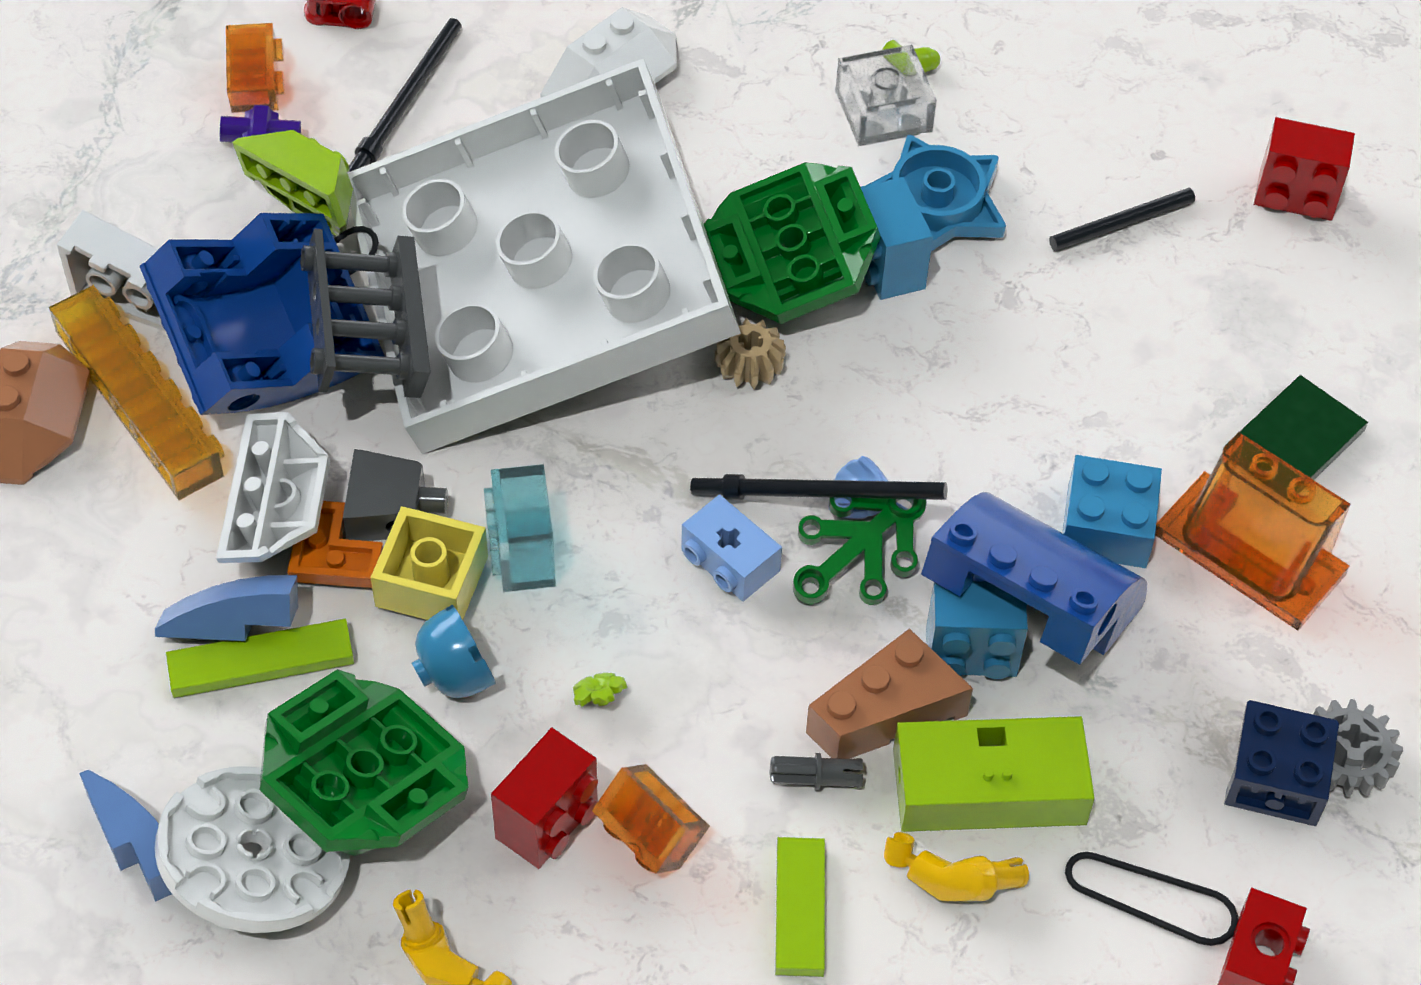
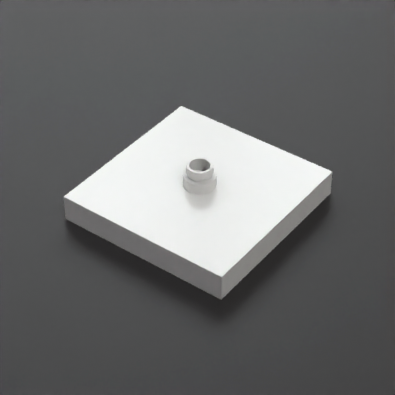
M644 58L348 172L353 187L350 209L355 227L365 226L371 228L377 234L379 244L375 255L385 256L387 252H392L398 235L411 236L415 239L431 373L421 398L404 397L402 380L397 379L396 375H392L404 428L422 454L741 334L657 88ZM357 232L361 253L369 254L372 248L371 237L367 233ZM366 271L370 288H390V277H385L384 273ZM374 305L378 322L393 323L395 319L394 311H389L388 306ZM383 340L387 357L397 358L399 354L398 345H393L392 340Z

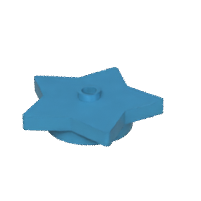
M907 135L900 160L895 165L894 170L867 184L870 185L900 177L905 178L933 235L931 251L953 237L1003 238L1005 234L1006 224L988 194L997 170L999 159L997 155L970 156L957 148L944 145H929L913 135Z

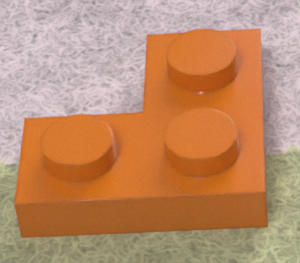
M323 501L318 531L293 545L287 573L288 575H297L298 583L372 588L370 577L383 550V542L342 539L345 502Z

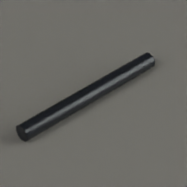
M1189 187L1050 236V246L1053 251H1058L1194 203V191Z

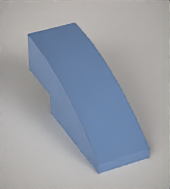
M267 575L238 579L212 586L185 597L164 609L155 627V637L246 641L252 625L291 627L298 609L297 575Z
M90 770L79 773L120 871L139 864L155 902L172 895L164 883L156 863L155 839L159 825L156 819L132 796L111 781Z

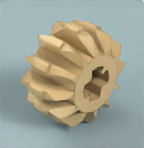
M746 317L742 325L739 326L741 334L717 342L715 362L717 367L721 368L720 372L723 379L734 378L736 387L740 386L743 382H749L752 388L755 389L758 381L770 385L774 375L781 374L784 366L783 357H785L786 346L784 340L779 339L780 334L777 327L766 329L764 319L757 324H751Z

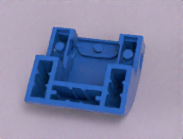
M260 213L232 240L169 239L145 263L139 266L146 281L147 289L161 318L162 326L177 357V363L182 369L191 391L193 402L197 406L200 415L237 413L263 409L295 401L319 392L317 374H311L310 355L312 348H314L308 273L301 270L300 259L303 245L309 246L314 229L323 230L324 251L340 252L324 214ZM326 268L328 285L355 287L348 270ZM330 302L331 319L370 321L363 304ZM333 336L335 354L385 357L378 339ZM334 371L329 388L360 373Z
M982 492L969 499L932 536L921 575L959 597L967 590L972 581L989 582L1048 615L1049 618L1040 643L1079 665L1093 649L1102 655L1108 651L1141 610L1147 594V581L1145 578L988 492Z

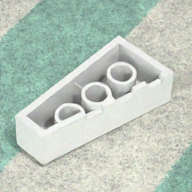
M82 210L57 243L71 297L165 331L139 267L158 248Z

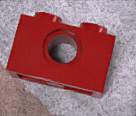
M1251 887L1242 907L1217 985H1293L1297 969L1291 968L1289 965L1293 953L1299 956L1302 955L1308 939L1310 928L1302 926L1307 908ZM1257 946L1270 948L1275 953V956L1263 954Z

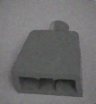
M354 449L343 513L346 539L362 541L387 540L401 506L427 513L446 514L448 490L447 488L425 487L423 465L420 462Z

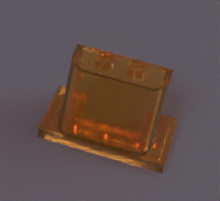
M1238 432L1223 449L1211 474L1204 471L1156 523L1155 536L1299 631L1348 572L1350 565L1331 553L1351 504Z

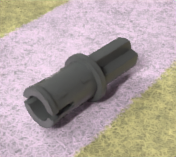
M815 753V757L773 756L770 761V780L774 784L814 785V790H820V786L861 788L863 774H848L844 772H860V770H863V759L822 758L821 753Z

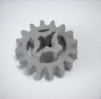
M1350 699L1347 708H1342L1337 700H1332L1327 711L1320 706L1315 709L1313 715L1334 719L1339 722L1330 791L1338 784L1343 786L1345 796L1350 797L1355 787H1359L1364 796H1368L1374 785L1380 789L1385 788L1389 778L1394 777L1400 765L1398 760L1403 752V747L1395 744L1400 735L1399 730H1387L1385 727L1390 718L1387 715L1381 716L1378 719L1372 715L1374 706L1371 704L1362 711L1357 709V703L1354 699Z

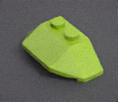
M294 130L241 137L232 142L244 175L252 181H259L269 194L295 213L324 214L333 235L338 236L346 230L353 187L347 173L349 172V165L341 153L338 151L333 152L320 145L314 138L309 139Z

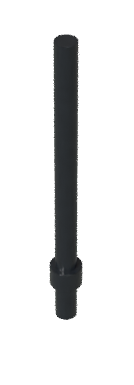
M450 18L369 137L362 138L354 151L355 157L349 164V172L377 161L383 151V143L462 28L461 23L457 19Z
M725 474L723 478H692L690 483L692 495L720 494L726 500H743L745 496L946 500L948 492L946 482L745 479L743 474Z

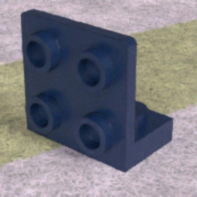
M1249 700L1245 706L1236 765L1226 789L1224 805L1317 826L1329 799L1339 722L1322 716Z

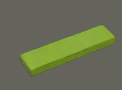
M346 618L248 636L246 641L227 640L166 652L173 698L354 664Z

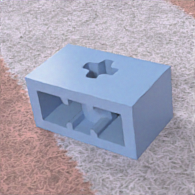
M720 494L682 524L681 549L685 557L696 566L701 565L713 576L715 582L722 590L728 593L732 592L743 602L780 572L782 546Z

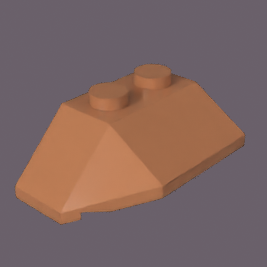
M18 341L0 349V483L24 485L33 477L34 472L48 465L73 443L91 373L86 366L61 344Z

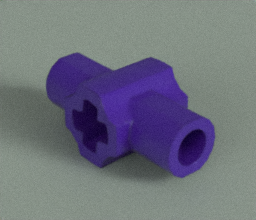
M254 105L252 109L245 111L244 117L221 116L220 142L232 143L241 137L294 130L301 134V121L280 120L279 113L272 111L269 106Z

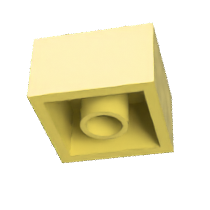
M401 506L370 577L375 607L428 620L436 613L453 605L463 620L488 559L486 527Z

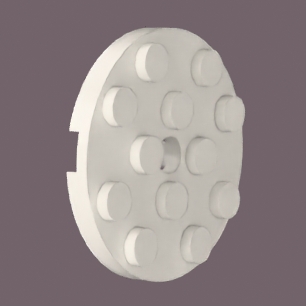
M240 766L211 771L197 777L196 783L181 793L176 792L165 806L159 821L155 839V858L158 870L167 888L181 904L199 917L223 929L251 933L281 932L313 920L332 904L342 889L351 855L343 851L325 852L259 790L260 767ZM248 842L258 843L265 851L259 853L257 858H252L253 854L246 851L242 844Z

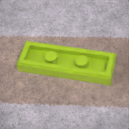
M777 837L775 975L824 977L825 838Z

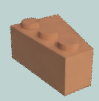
M909 628L809 704L806 734L831 758L850 759L889 745L890 740L895 738L897 722L943 721L951 717L955 721L968 716L973 688Z

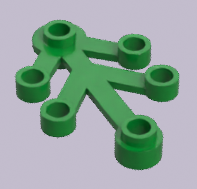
M830 498L829 509L837 517H848L853 513L854 509L881 512L871 521L821 520L814 515L802 518L798 526V537L804 544L815 545L823 538L849 540L820 566L806 565L801 567L794 576V595L805 604L821 602L827 595L829 582L864 552V579L860 584L859 596L864 603L877 605L884 600L887 589L886 583L882 579V535L896 524L897 550L892 554L890 567L893 573L899 577L912 575L918 563L917 554L913 551V523L923 516L927 502L924 499L846 498L849 500L850 505L842 508L835 504V500L838 498ZM907 500L911 503L912 507L907 510L900 509L896 502ZM807 525H814L819 529V532L816 535H808L804 532L803 528ZM899 557H907L911 560L912 565L904 568L899 566L896 560ZM806 583H814L818 587V591L809 594L803 590L802 586ZM876 585L881 592L878 595L872 596L865 591V587Z

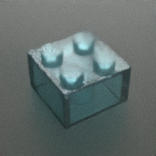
M544 464L492 469V487L483 488L492 576L501 575L503 592L556 587L554 540Z

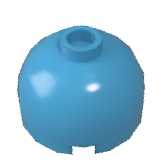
M453 605L436 613L423 624L417 633L415 641L419 659L412 662V665L424 687L433 683L443 695L452 698H462L482 692L496 684L487 663L476 647L474 639Z

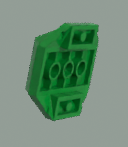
M808 162L729 193L718 206L711 219L708 218L703 224L729 300L779 324L859 293L881 238L853 168L839 165L835 168L825 164Z
M337 669L273 709L267 715L259 790L325 852L343 851L356 856L373 849L398 847L465 800L469 786L468 777L466 776L464 746L399 688L376 681L356 679L354 674Z

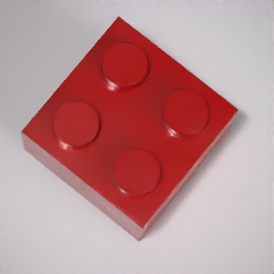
M1275 117L1260 168L1253 205L1332 221L1350 168L1355 133Z
M551 727L491 793L495 839L537 869H540L549 858H557L567 846L570 838L569 835L579 824L586 825L593 818L599 807L597 758Z

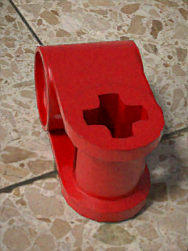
M307 0L304 6V17L311 24L318 26L331 25L363 29L372 22L376 0ZM319 5H320V15L317 14V9H318V6H319Z

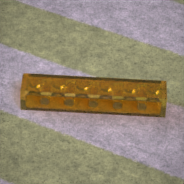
M92 285L49 307L57 335L70 353L90 370V380L178 501L224 477L220 459L225 457L219 441L213 434L207 436L204 433L202 421L196 410L192 406L186 408L183 405L181 393L175 382L171 378L165 380L160 374L161 368L156 357L150 350L145 353L140 348L141 342L135 329L130 323L122 324L119 320L121 319L119 310L109 296L103 298L95 286Z

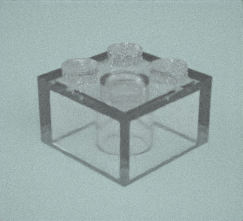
M912 44L838 58L835 92L858 147L904 138L907 135L915 136L933 132L937 99Z

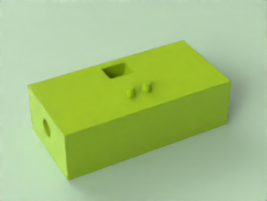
M1082 716L897 722L893 757L901 832L1087 825L1095 798Z

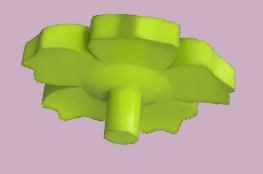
M605 672L595 674L594 678L588 676L573 686L575 705L583 707L592 701L593 704L604 706L609 702L615 701L614 694L621 693L623 689L628 688L625 678L616 676L615 673Z

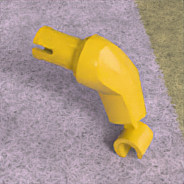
M896 832L894 838L888 837L886 839L884 850L886 863L894 867L908 866L907 878L941 901H986L993 897L997 890L1022 888L1029 880L1028 867L1026 864L1021 865L1024 860L1019 857L991 862L986 857L980 855L952 863L927 850L921 852L918 856L912 854L915 840L907 833Z
M415 889L413 895L416 901L413 899L411 890L400 893L393 900V907L404 929L401 947L426 985H512L510 978L500 971H494L483 982L478 979V966L451 952L443 926L432 921L421 891Z

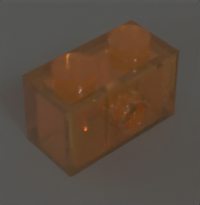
M273 23L226 25L227 95L232 113L248 111L254 105H266L271 110H279L278 95L285 94L284 72L278 71L277 62L284 61V45L282 38L275 37Z
M647 764L622 767L592 810L603 822L606 832L612 837L623 841L635 853L636 861L643 868L655 874L680 869L710 827Z

